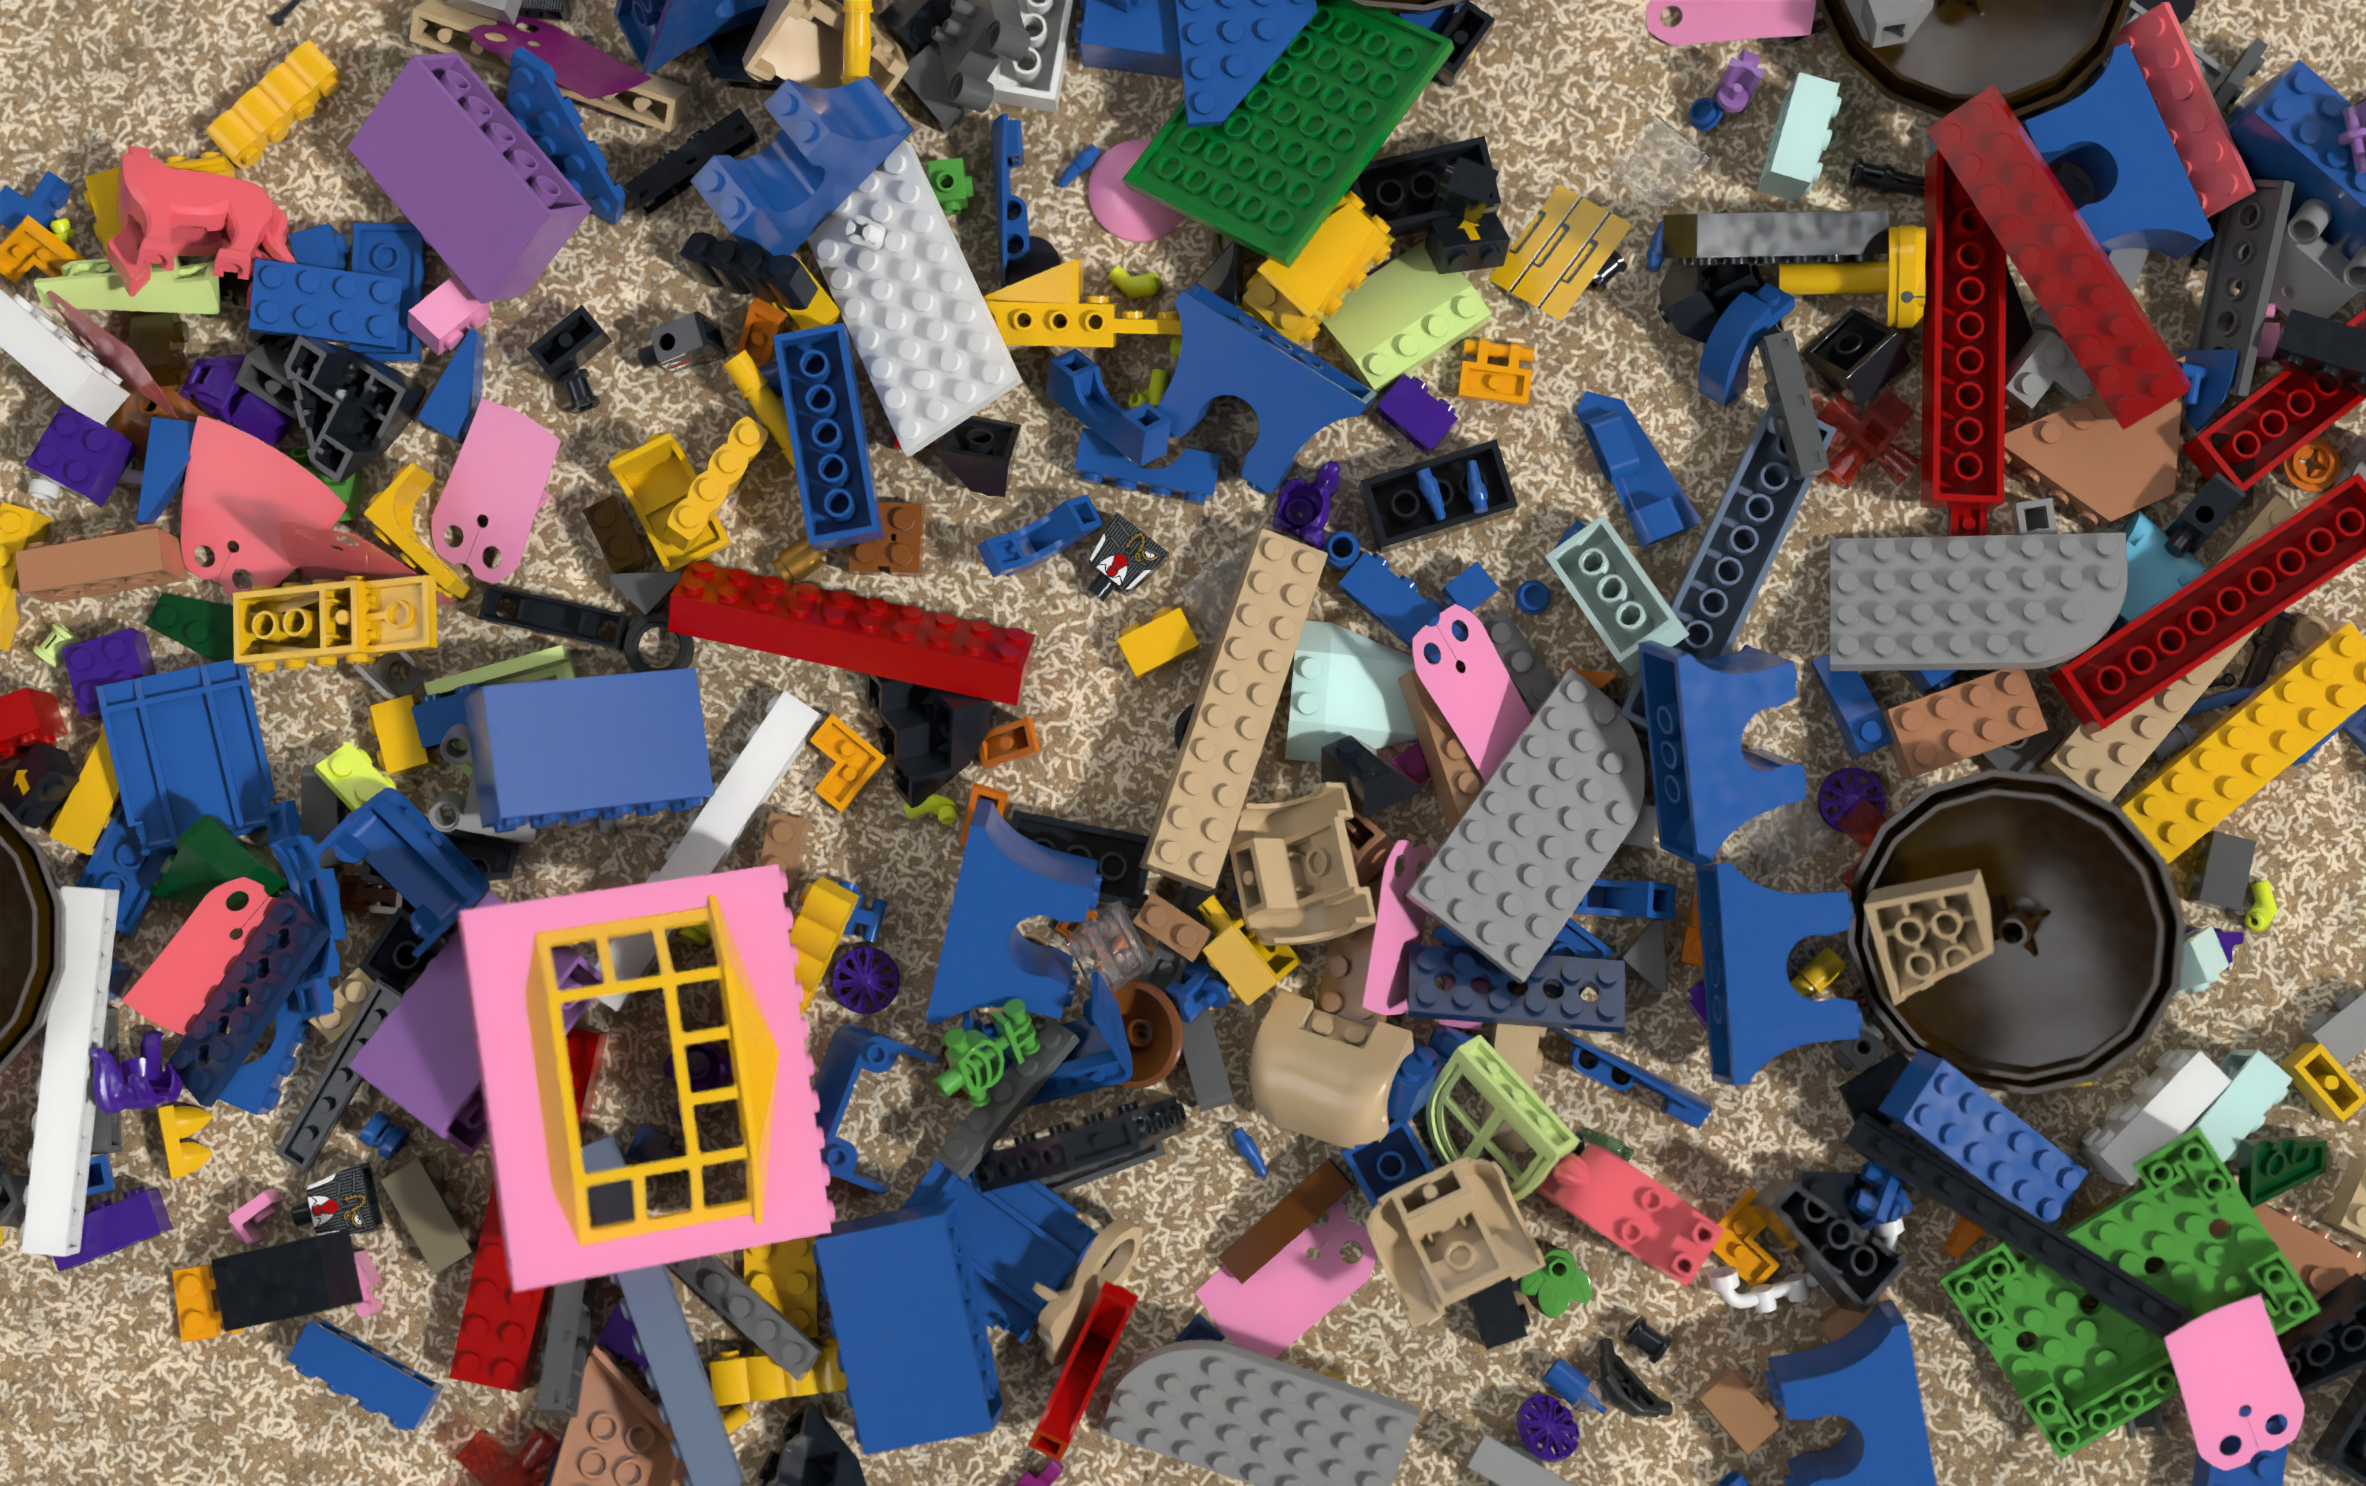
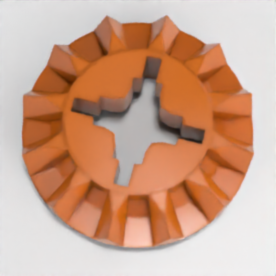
M2316 436L2284 461L2282 471L2289 478L2288 484H2294L2301 491L2318 492L2328 488L2335 482L2340 472V458L2337 450L2330 442ZM2313 454V464L2317 465L2320 470L2315 469L2307 475V466L2302 464L2300 460L2305 461Z

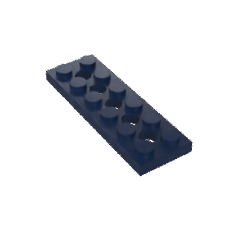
M288 890L284 891L167 1062L172 1064L173 1069L180 1076L184 1086L201 1106L212 1108L332 933L297 893ZM288 936H289L290 943H289V945L286 947V941H287V938H288ZM269 965L270 973L266 976V970ZM249 994L250 1002L248 1003V1005H246L247 996ZM229 1024L230 1031L227 1034L226 1029ZM209 1053L210 1060L207 1063V1055Z
M1410 945L1407 1017L1623 1033L1626 1028L1625 961L1543 955L1526 981L1521 983L1525 987L1526 993L1522 996H1515L1508 991L1507 984L1517 981L1475 949ZM1440 976H1446L1453 981L1454 987L1451 990H1441L1436 986L1435 979ZM1483 979L1489 984L1490 990L1486 993H1478L1471 987V981ZM1548 984L1555 985L1561 990L1562 996L1557 999L1549 998L1544 994L1543 987ZM1583 987L1592 988L1597 993L1598 999L1591 1002L1585 1001L1579 995V989Z

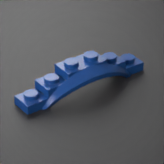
M295 800L282 801L263 809L267 826L268 846L277 857L289 882L291 891L297 893L332 932L294 987L299 1001L302 1021L334 1013V995L329 986L328 979L340 976V957L336 951L335 942L346 939V920L341 911L340 889L338 881L335 879L334 868L321 869L320 856L315 859L310 855L317 847L315 835H301V817L297 812Z

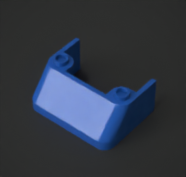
M390 787L384 788L348 815L310 853L316 859L329 848H332L336 857L343 862L359 863L365 859L416 909L410 916L412 929L417 936L425 939L412 952L416 958L424 953L458 921L457 911L469 910L490 889L487 877L441 831L436 830L431 825L429 819L401 792Z
M1099 971L1091 972L1092 997L1083 1004L1084 1018L1061 1024L1073 1032L1080 1041L1025 1107L1121 1084L1132 1077L1133 1062L1119 1005ZM973 1009L963 1012V1031L965 1033L976 1029L991 1040L999 1036L994 1022L984 1025ZM1003 1050V1073L1014 1061L1006 1055L1005 1050Z
M851 1023L844 1024L833 1034L812 1089L817 1091L819 1099V1112H814L816 1127H822L825 1147L820 1149L821 1163L827 1164L829 1174L885 1194L890 1190L892 1184L856 1171L855 1167L858 1161L856 1148L851 1142L836 1136L861 1068L874 1073L886 1072L894 1066L900 1051L932 1064L938 1063L940 1056L863 1026Z

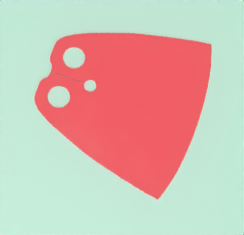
M198 415L189 453L191 458L187 464L182 498L181 552L184 565L203 580L212 579L220 583L224 592L232 598L233 593L252 591L253 586L276 587L298 567L290 564L282 548L279 533L280 524L288 521L305 524L320 530L332 529L347 506L321 480L279 450L231 425ZM294 529L303 536L317 538V535L308 530ZM233 540L238 543L239 550L233 553L228 549L229 541ZM205 545L213 550L215 562L212 566L203 567L197 563L194 556L197 547ZM245 569L251 574L253 583L250 589L241 590L234 585L232 574L235 570Z
M288 521L280 524L281 545L290 564L298 566L294 570L297 575L314 579H332L335 582L344 581L346 576H365L366 581L419 576L378 547L356 535L332 529H315L305 524ZM294 529L308 530L317 535V538L303 536ZM337 536L353 539L360 545L352 546L339 541ZM332 545H333V546H334V545H335V546H338V547L342 548L343 551L336 550V549L332 548L331 546H332ZM436 590V604L455 605L444 594Z

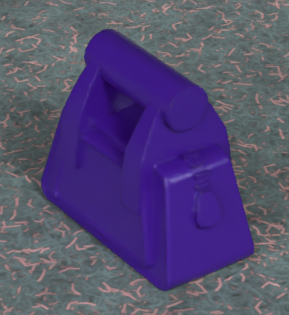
M247 354L222 355L215 357V359H196L179 393L180 396L187 400H194L205 412L228 425L233 424L230 419L238 408L236 403L243 394L249 392L235 383Z

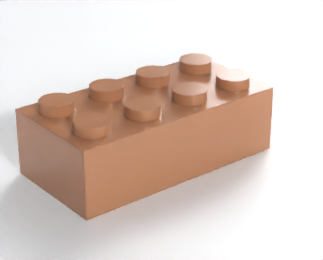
M152 524L134 527V532L123 534L118 530L103 531L98 533L99 538L87 540L84 536L67 537L63 539V544L51 545L49 542H36L28 544V549L15 551L20 593L46 603L188 581L186 566L182 558L181 539L169 534V531L158 529L156 525Z
M2002 669L1881 712L1893 739V743H1890L1889 747L1902 780L1919 776L2048 730L2025 669Z

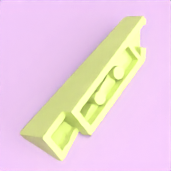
M175 255L173 271L162 270V264L153 263L150 281L134 297L128 295L123 280L108 262L107 258L71 261L61 266V276L34 280V286L41 304L49 308H54L46 295L47 291H53L76 309L214 315L219 314L221 310L219 276H212L215 261L181 266L178 255Z

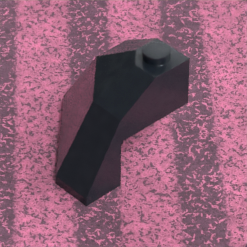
M1724 209V210H1722V211L1719 212V213H1729V212H1728L1727 209ZM1674 258L1659 287L1661 304L1658 305V310L1666 324L1671 322L1679 334L1706 344L1713 328L1728 306L1743 291L1753 295L1765 285V281L1757 264L1752 266L1751 264L1677 265V258ZM1782 319L1773 325L1762 336L1760 341L1765 336L1785 332Z
M298 335L284 365L287 379L292 380L297 401L293 402L300 428L305 429L310 447L307 450L310 464L338 483L344 482L388 450L413 420L428 390L401 371L369 356L305 335Z
M866 674V698L870 709L873 708L879 714L883 727L876 729L884 755L892 754L894 774L891 777L895 790L911 808L918 807L971 763L990 731V720L994 711L992 700Z
M811 1403L806 1404L789 1417L783 1428L784 1437L780 1451L777 1453L771 1450L758 1474L759 1478L763 1479L761 1486H867L856 1455L817 1407Z

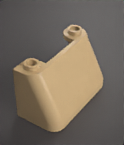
M769 0L742 58L745 72L760 82L763 79L770 81L776 75L784 80L791 79L812 88L828 89L842 86L845 12L842 11L843 5L835 0ZM870 21L871 56L869 75L873 76L874 81L886 96L889 97L909 67L899 41L890 32Z

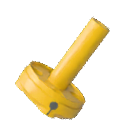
M1915 224L1889 227L1887 261L1780 263L1779 289L1790 295L1887 293V327L1902 329L1923 325L1926 293V227H1918Z

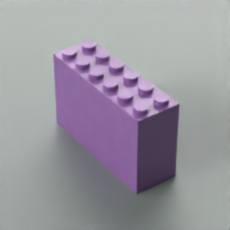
M458 52L412 56L347 146L356 156L358 163L379 183L380 189L389 195L401 209L402 215L414 224L423 235L425 242L437 251L446 262L448 269L460 278L468 288L471 296L481 304L526 294L592 210Z
M488 891L483 899L475 904L473 909L507 903ZM458 928L451 934L449 941L438 955L427 964L426 970L413 986L405 991L401 1001L393 1011L381 1021L379 1028L368 1042L357 1051L355 1058L348 1067L439 1136L471 1157L487 1137L488 1130ZM560 945L550 948L557 986L560 991L601 985L603 983L602 974L569 946ZM596 997L563 1002L561 1004L565 1036Z

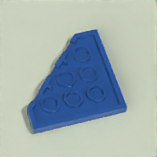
M1174 0L1186 127L1222 125L1238 104L1261 80L1272 64L1289 47L1295 37L1312 20L1317 12L1316 0Z
M520 46L511 56L505 108L592 208L591 211L596 216L615 226L623 216L626 200L625 191L620 183L614 184L605 170L609 165L595 140L588 141L582 131L580 124L583 120L569 96L563 98L555 85L554 80L558 77L551 65Z

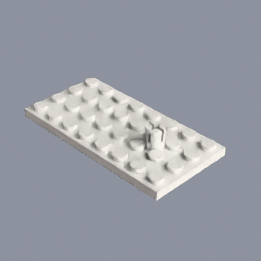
M903 140L807 240L837 307L842 312L841 316L904 454L912 456L1023 381L911 143Z

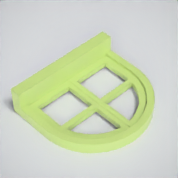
M563 645L430 681L424 683L427 696L441 693L442 697L445 698L455 695V688L475 683L477 688L490 685L535 682L557 676V680L577 677L570 650ZM464 740L451 743L455 749H468ZM472 758L463 764L457 765L470 778L473 765Z
M1481 1035L1476 1036L1455 1050L1434 1081L1426 1102V1122L1429 1136L1442 1164L1445 1166L1455 1160L1470 1156V1159H1478L1486 1148L1514 1179V1181L1507 1183L1515 1201L1526 1197L1536 1190L1560 1158L1574 1150L1580 1142L1576 1135ZM1463 1076L1495 1108L1482 1128L1450 1096ZM1447 1107L1475 1137L1462 1156L1457 1150L1449 1132ZM1505 1120L1537 1153V1156L1524 1173L1491 1140Z

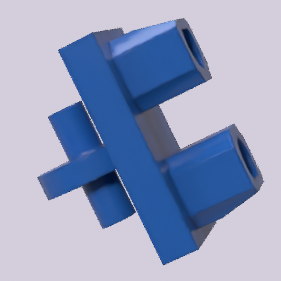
M1197 961L1194 963L1190 962L1184 972L1186 984L1173 980L1165 990L1173 1005L1180 1009L1181 1020L1188 1023L1204 1008L1211 1006L1221 1009L1230 1001V994L1227 990L1229 983L1221 977L1220 972L1211 967L1208 961L1205 964Z
M1871 1161L1866 1162L1862 1167L1859 1177L1862 1181L1872 1185L1873 1189L1871 1194L1862 1189L1856 1191L1850 1200L1848 1208L1862 1218L1859 1226L1871 1230L1874 1224H1884L1886 1220L1896 1222L1899 1214H1910L1913 1203L1905 1197L1907 1188L1899 1185V1178Z

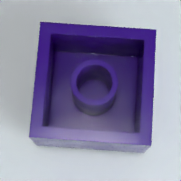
M62 404L25 465L41 477L102 508L138 447L124 435Z
M133 628L62 648L81 717L93 720L102 719L96 692L97 686L157 674L146 633Z

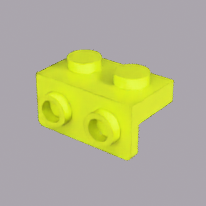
M350 741L315 765L314 772L352 812L384 788L396 789L392 779L386 774L381 775L372 766L373 763L369 755L361 748L356 749Z

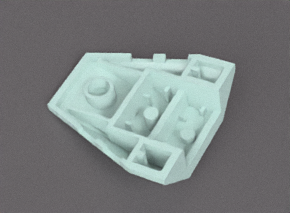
M1306 620L1294 653L1285 760L1321 763V747L1349 735L1375 749L1418 740L1398 680L1409 670L1415 669L1413 657L1334 623Z

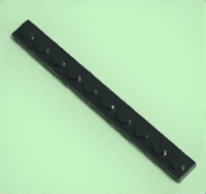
M1865 1112L1859 1115L1843 1142V1145L1998 1240L2003 1241L2008 1246L2165 1341V1337L2185 1326L2193 1313Z

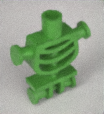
M1012 999L1004 1005L1003 1010L1005 1015L1008 1016L1007 1019L996 1010L990 1014L999 1035L993 1040L976 1029L965 1033L961 1028H953L945 1034L944 1043L949 1047L945 1055L950 1068L933 1080L935 1087L945 1098L949 1097L959 1088H962L969 1094L968 1099L972 1106L981 1107L987 1105L991 1097L986 1089L996 1084L1003 1075V1050H1005L1007 1056L1019 1065L1025 1061L1023 1055H1031L1039 1050L1040 1042L1038 1038L1034 1037L1036 1031L1033 1024H1031L1030 1015L1025 1012L1026 1006L1023 1000Z

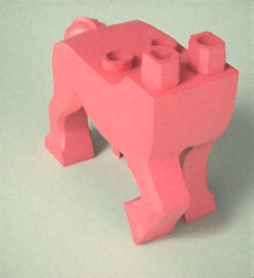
M128 146L127 154L122 153L117 189V212L122 231L109 240L107 259L119 273L129 296L134 297L150 281L153 263L162 264V270L173 271L175 255L210 256L217 254L212 276L223 277V271L238 273V279L249 280V274L251 276L254 274L255 258L296 264L294 257L286 246L289 235L288 219L285 213L277 205L273 204L266 190L254 183L233 177L175 169L166 166L159 158L150 157L149 148ZM253 281L250 282L247 291L245 310H250Z
M1595 1144L1587 1145L1579 1157L1573 1152H1569L1561 1157L1542 1184L1534 1190L1557 1207L1561 1206L1639 1258V1261L1655 1272L1659 1271L1688 1287L1702 1267L1724 1230L1691 1204L1623 1159Z

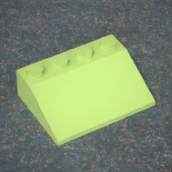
M1426 239L1368 276L1366 281L1355 292L1350 290L1342 299L1344 305L1332 318L1327 316L1321 322V325L1359 381L1378 394L1394 385L1403 374L1408 376L1486 325L1492 314L1473 285L1461 272L1438 274L1425 249Z

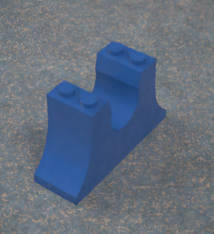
M617 0L613 14L644 74H648L658 70L676 56L711 38L759 21L769 0Z
M2128 42L2114 47L2110 55L2091 73L2088 86L2082 95L2056 109L2025 120L2021 124L2048 166L2055 163H2071L2082 168L2090 176L2095 188V200L2092 204L2084 205L2078 212L2104 252L2140 248L2158 251L2178 260L2190 255L2214 237Z
M865 76L853 83L828 89L812 88L787 79L763 104L782 127L774 141L758 154L742 160L733 159L730 155H714L690 180L731 234L745 248L759 247L768 250L773 256H791L914 130L873 78Z
M1199 283L1182 290L1175 301L1182 327L1181 352L1172 381L1156 409L1171 419L1169 437L1175 438L1177 436L1181 438L1194 429L1212 411L1213 404L1218 396L1233 395L1248 402L1257 414L1259 435L1255 445L1246 455L1241 476L1248 480L1247 485L1256 492L1272 494L1285 482L1304 448L1318 431L1338 420L1360 416L1371 406L1378 394Z
M1652 640L1638 643L1660 848L1697 866L1705 865L1712 862L1722 843L1748 820L1774 808L1806 799L1805 785L1807 777L1802 764L1764 749L1741 748L1744 729L1756 713L1766 708H1778L1797 696V671L1794 667V661L1756 648H1749L1715 658L1694 659L1689 653Z
M978 798L925 1022L940 1025L946 1019L964 1011L989 1007L1003 1008L1012 999L1023 1000L1026 1006L1025 1011L1061 1019L1064 1006L1071 1008L1075 993L1078 971L1072 970L1074 957L1053 946H1040L1028 941L1019 932L1016 925L1022 920L1033 916H1047L1060 922H1085L1088 909H1096L1102 875L1096 874L1098 861L1056 851L1029 840L1014 830L1000 816L993 801Z
M1732 863L1695 865L1712 1081L1732 1086L1749 1085L1761 1067L1787 1050L1815 1042L1859 1039V1029L1862 1028L1863 1019L1861 1010L1857 1008L1856 1001L1812 994L1801 996L1791 986L1786 972L1788 955L1798 941L1810 935L1830 936L1851 928L1850 920L1854 916V906L1852 900L1848 898V891L1778 892L1752 882L1743 876Z
M1891 1299L1876 1302L1871 1313L1858 1327L1832 1343L1807 1351L1767 1358L1770 1370L1764 1372L1767 1391L1769 1394H1772L1775 1407L1781 1406L1787 1419L1814 1420L1825 1415H1838L1849 1420L1844 1437L1835 1446L1823 1451H1807L1787 1460L1789 1474L1783 1475L1784 1486H1937L1908 1323Z

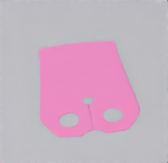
M1651 0L1649 5L1646 6L1647 30L1657 38L1675 46L1745 39L1811 36L1816 0ZM1669 6L1680 8L1683 15L1681 22L1674 27H1666L1660 19L1661 12Z
M481 398L462 449L431 518L432 540L436 553L453 565L457 563L466 564L472 570L473 576L493 585L513 573L521 561L561 440L527 416L511 408ZM482 514L488 518V524L484 528L480 527L477 523V518ZM451 525L458 526L463 532V542L455 548L450 547L444 537L446 529ZM489 546L496 547L501 553V563L494 569L485 566L482 559L484 550Z
M1454 604L1440 613L1437 625L1433 627L1425 625L1413 637L1412 653L1414 666L1421 682L1441 710L1486 783L1532 719V716L1481 621L1467 609ZM1455 620L1463 621L1468 628V638L1464 642L1458 641L1453 636L1451 627ZM1429 642L1436 644L1441 653L1440 661L1436 665L1430 664L1424 656V646ZM1459 660L1465 664L1464 673H1459L1456 669V662Z
M1409 840L1397 841L1384 868L1377 922L1362 1007L1382 1015L1407 1013L1408 950L1410 945H1421L1427 912L1408 898L1405 904L1402 901L1403 893L1408 891L1416 880L1418 863L1424 860L1427 865L1432 858L1431 848L1420 843L1414 849ZM1402 854L1405 859L1404 871L1400 877H1396L1394 871L1397 857Z
M1339 1199L1328 1208L1330 1216L1325 1225L1320 1227L1309 1225L1243 1284L1223 1265L1195 1292L1217 1325L1236 1346L1275 1359L1310 1327L1370 1278L1377 1253L1367 1233V1229L1363 1224L1357 1225L1348 1219L1345 1212L1346 1206ZM1350 1240L1358 1242L1363 1250L1361 1259L1353 1264L1346 1263L1340 1256V1247L1343 1243ZM1308 1248H1319L1320 1256L1318 1259L1310 1260L1307 1257Z
M2261 1294L2213 1310L2164 1338L2182 1391L2197 1450L2204 1460L2217 1468L2227 1471L2249 1463L2250 1459L2259 1451L2271 1450L2273 1452L2296 1439L2303 1420L2304 1404L2278 1344ZM2243 1405L2251 1407V1413L2247 1417L2239 1415V1409ZM2272 1415H2284L2287 1419L2285 1430L2277 1435L2267 1433L2265 1429L2266 1421ZM2229 1435L2238 1436L2242 1443L2240 1450L2231 1456L2223 1455L2219 1449L2220 1442Z

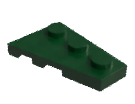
M167 594L160 596L145 623L146 626L214 662L234 659L233 605Z
M2316 1135L2240 1140L2238 1184L2239 1190L2250 1207L2254 1208L2325 1173L2327 1140Z

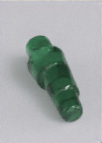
M1587 1127L1582 1132L1583 1137L1589 1140L1591 1144L1599 1145L1624 1161L1629 1162L1634 1149L1626 1146L1623 1140L1612 1136L1607 1137Z

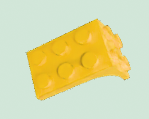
M663 432L656 433L644 441L645 445L633 451L630 448L622 450L612 457V462L607 464L610 473L617 479L631 502L666 572H680L687 568L690 561H701L732 545L718 515L706 524L697 543L684 552L663 538V530L671 511L680 501L685 499L692 482L697 477L683 446L671 433L665 435Z
M414 462L409 466L404 465L393 475V482L384 492L379 491L369 500L367 504L369 508L363 514L377 526L373 532L389 546L392 545L398 551L403 550L399 556L413 569H418L424 575L428 573V575L436 577V590L439 593H444L448 598L456 595L464 600L473 589L420 541L413 528L412 514L414 506L419 497L435 481V478Z

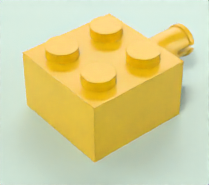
M1214 894L1196 908L1217 933L1214 935L1216 939L1202 949L1207 955L1209 964L1214 970L1223 975L1230 984L1232 993L1238 999L1243 1000L1247 1007L1302 962L1289 945H1262V942L1255 933L1247 930L1244 918L1242 917L1239 920L1235 918L1233 920Z

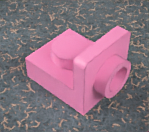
M275 1188L263 1191L228 1216L232 1222L231 1231L240 1242H245L248 1246H251L264 1239L253 1220L256 1224H259L276 1213L273 1206L281 1202L282 1199Z

